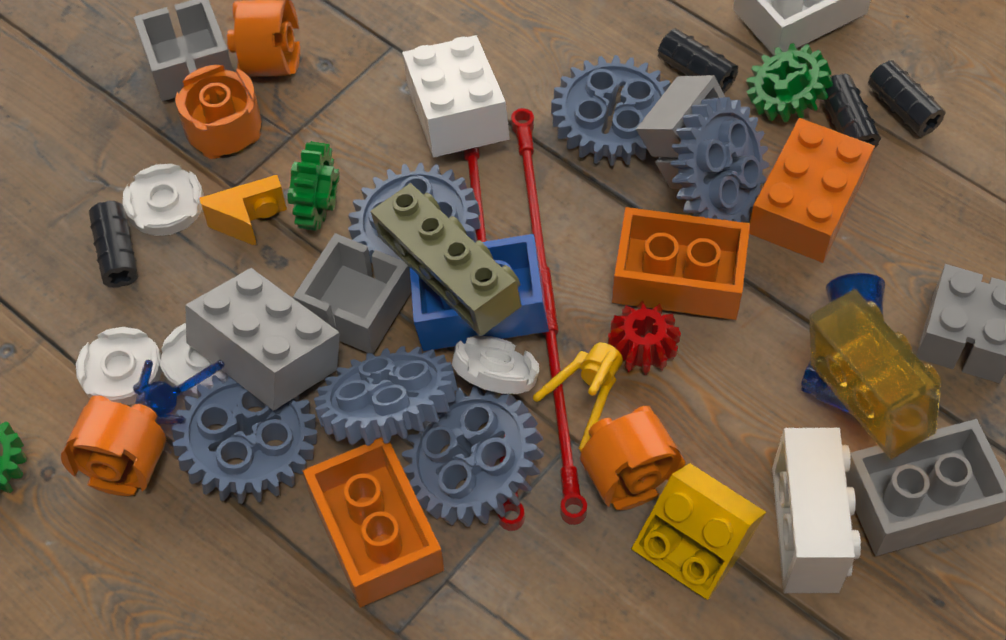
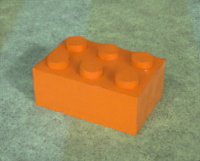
M799 118L753 205L749 234L824 263L866 176L875 146Z
M625 207L614 274L612 303L638 306L643 300L647 308L653 309L660 303L661 308L667 311L737 320L743 292L750 223Z
M381 437L374 440L371 445L366 446L364 444L302 470L310 497L359 608L444 571L442 549L390 441L385 444Z

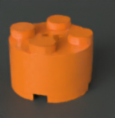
M234 1V29L228 30L227 44L229 51L237 55L238 69L246 73L248 77L295 74L300 59V41H294L293 29H299L292 1Z
M209 65L193 71L182 81L184 86L179 94L177 92L175 97L178 113L187 140L194 148L201 151L205 157L217 159L222 155L238 152L259 140L261 135V115L253 83L246 73L239 69H236V72L225 70L224 65Z
M95 395L84 406L62 450L61 462L74 477H76L78 470L90 477L87 485L96 490L112 495L132 496L137 488L141 487L142 492L146 489L165 447L166 435L155 422L157 414L151 408L141 404H135L130 407L112 402L106 397Z
M641 406L631 414L622 416L614 421L611 418H604L594 423L588 431L591 438L587 441L580 454V461L603 501L608 507L612 503L616 510L632 509L659 496L656 487L665 480L668 481L673 473L685 466V459L650 406Z

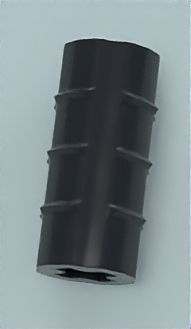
M676 28L670 30L659 45L658 57L670 64L673 69L680 70L686 76L714 75L723 93L732 86L738 75V66L724 58L723 54L719 55L709 49L708 45L699 43L692 35L688 36Z
M893 60L879 65L869 77L868 86L878 95L880 100L884 101L891 108L892 113H896L903 120V123L908 125L918 136L923 137L933 132L943 121L946 114L945 110L934 100L933 96H929L921 88L920 83H916L909 76V73L904 71Z
M849 74L833 75L830 77L833 83L832 87L825 88L828 98L823 100L825 103L824 108L832 118L831 123L839 133L874 145L875 149L879 145L881 137L875 127L874 119L871 118L867 110V104L861 98V91L856 87Z
M117 201L97 203L90 208L89 217L103 284L108 287L128 286L137 280L138 272L124 206Z

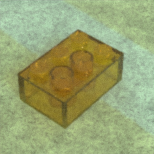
M854 289L809 314L811 366L890 460L936 434L940 387L942 385L941 379L937 371L929 363L923 364L912 352L907 338L901 332H894L884 321L882 312L874 302H867Z

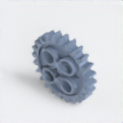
M618 55L613 57L612 63H606L605 59L599 56L598 65L595 66L585 60L583 71L572 67L570 78L562 76L560 87L554 88V99L551 101L553 127H558L559 139L567 138V149L579 146V157L581 158L589 152L594 153V163H598L602 156H607L610 165L614 166L617 157H622L628 165L633 154H636L641 160H645L647 147L636 128L669 88L670 81H660L661 71L659 70L649 74L647 62L638 68L635 67L633 57H630L626 64H621ZM620 86H624L621 91L620 102L616 104L614 110L618 89ZM614 110L610 131L604 134L608 125V116H611Z
M730 97L701 100V105L691 106V115L683 116L686 128H677L676 130L681 143L672 144L673 150L678 153V159L673 160L671 166L678 168L679 173L672 179V183L681 184V189L676 197L677 199L687 200L683 211L684 213H693L692 216L749 222V212H752L755 199H757L761 192L760 185L765 184L767 180L762 175L763 169L769 167V163L763 161L762 155L767 152L768 147L760 145L764 131H755L758 118H749L750 108L741 107L740 100H730Z
M419 163L413 172H410L408 166L404 164L399 175L388 169L387 180L383 181L380 178L374 177V189L365 187L361 189L364 200H354L353 205L356 212L349 213L352 226L348 227L351 238L353 241L368 246L371 263V256L375 250L402 260L378 237L370 211L409 183L415 186L423 195L425 193L431 194L439 204L441 211L448 218L451 216L457 218L463 225L467 236L474 242L477 241L475 230L481 227L478 216L480 215L477 200H475L473 189L467 188L463 177L455 180L453 170L451 169L441 175L439 165L437 164L429 172H425L423 163Z
M401 346L396 353L390 354L389 349L385 348L380 356L375 357L372 353H367L365 361L350 360L352 367L349 369L337 368L338 377H326L327 386L319 387L317 389L319 396L314 398L321 427L324 426L327 435L334 433L337 441L348 437L349 444L351 445L364 438L367 446L382 437L385 444L389 443L391 436L395 434L405 439L408 435L407 430L413 428L421 432L424 430L423 422H438L437 412H448L450 410L448 403L456 401L454 392L458 391L452 364L451 362H446L444 355L436 356L433 349L422 354L421 347H416L408 353L405 346Z
M214 375L212 376L213 388L208 389L201 384L197 385L198 399L185 396L186 410L176 411L178 425L172 426L173 439L176 440L173 442L175 456H180L178 458L180 470H189L188 477L191 484L203 479L202 488L203 493L206 495L217 487L219 488L220 501H224L230 492H236L238 503L242 504L246 493L252 492L257 502H261L262 490L268 488L273 495H279V482L281 481L293 487L295 485L293 472L303 474L302 470L306 469L305 460H313L314 446L312 445L317 444V430H314L315 414H308L310 413L309 401H299V395L273 411L230 376H228V381L223 383L220 378ZM254 406L263 408L261 411L250 412L247 410ZM213 424H221L224 426L221 429L210 430L207 428ZM271 440H280L284 442L283 444L278 446H270L266 444L268 441ZM232 458L244 460L236 465L226 463V461Z
M474 385L470 396H467L461 388H458L455 395L456 401L448 403L450 410L448 412H437L438 422L425 421L422 423L424 430L419 432L418 435H407L406 439L414 446V449L402 452V456L410 463L403 470L410 480L409 483L421 507L426 509L435 519L441 516L449 525H453L458 518L466 527H470L474 515L484 524H487L489 511L493 509L501 517L505 516L503 503L507 500L518 506L520 502L515 494L517 490L531 491L532 489L525 480L526 476L540 474L539 469L531 461L544 457V453L535 445L543 440V436L535 428L538 422L531 413H528L529 410L521 400L516 401L512 394L501 395L489 390L484 393L480 387ZM488 422L482 430L477 431L483 423ZM450 444L444 452L440 453L444 446ZM506 455L503 462H501L497 466H494L496 460ZM467 478L465 483L460 488L456 489L457 484L462 479Z

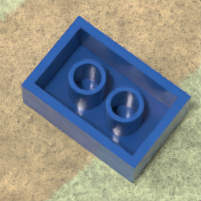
M534 234L483 242L491 252L493 260L501 267L504 265L510 267L520 281L518 292L522 307L482 336L504 339L549 332L540 262ZM410 268L413 320L423 351L453 347L460 341L466 344L467 338L480 336Z

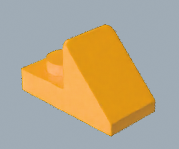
M278 175L199 198L209 228L251 245H257L250 221L268 218L276 213L287 210Z

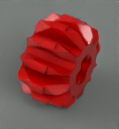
M642 300L638 305V310L625 305L624 309H622V316L614 315L611 321L608 344L620 352L623 361L626 360L625 367L628 372L635 366H641L642 371L647 375L650 372L651 365L663 371L667 365V359L674 360V357L677 355V344L680 342L681 332L679 327L675 326L673 313L662 315L663 309L660 303L653 309H647Z

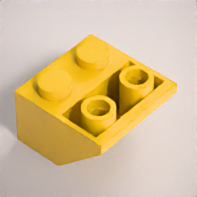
M689 463L670 476L631 549L708 600L746 549L766 511Z

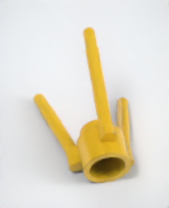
M596 343L589 353L579 351L573 362L533 395V400L539 402L578 369L582 370V379L590 385L588 389L589 395H596L600 388L579 446L580 452L591 438L588 431L594 423L599 421L609 391L616 382L615 374L623 362L620 352L607 343Z

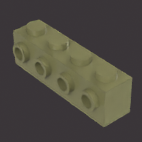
M409 183L370 211L378 237L480 336L522 307L518 292L520 281L514 271L507 265L501 267L495 262L491 252L480 240L474 242L468 237L459 220L454 216L448 218L441 211L439 204L431 194L425 193L423 195L415 186Z

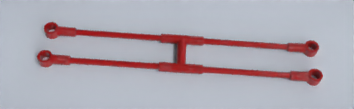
M520 108L516 109L511 115V128L517 135L519 154L523 158L532 234L535 237L540 262L549 332H542V334L546 336L552 379L561 372L556 338L559 330L551 271L546 264L532 159L534 153L532 138L534 115L529 109ZM524 120V121H527V122H526V123H519L518 121ZM479 147L464 150V158L468 161L470 187L474 191L475 200L478 202L480 211L478 216L481 227L476 229L475 233L477 240L485 242L486 232L477 161L480 158ZM561 383L553 390L563 466L560 469L563 489L560 515L566 523L577 525L582 523L587 516V502L581 495L577 467L573 465L563 383ZM506 455L500 457V463L503 462ZM507 500L503 503L505 513L507 511H515L519 516L514 520H508L498 514V521L503 529L515 531L524 524L525 510L521 503L517 506ZM569 505H577L582 510L579 513L573 514L568 512L566 508Z

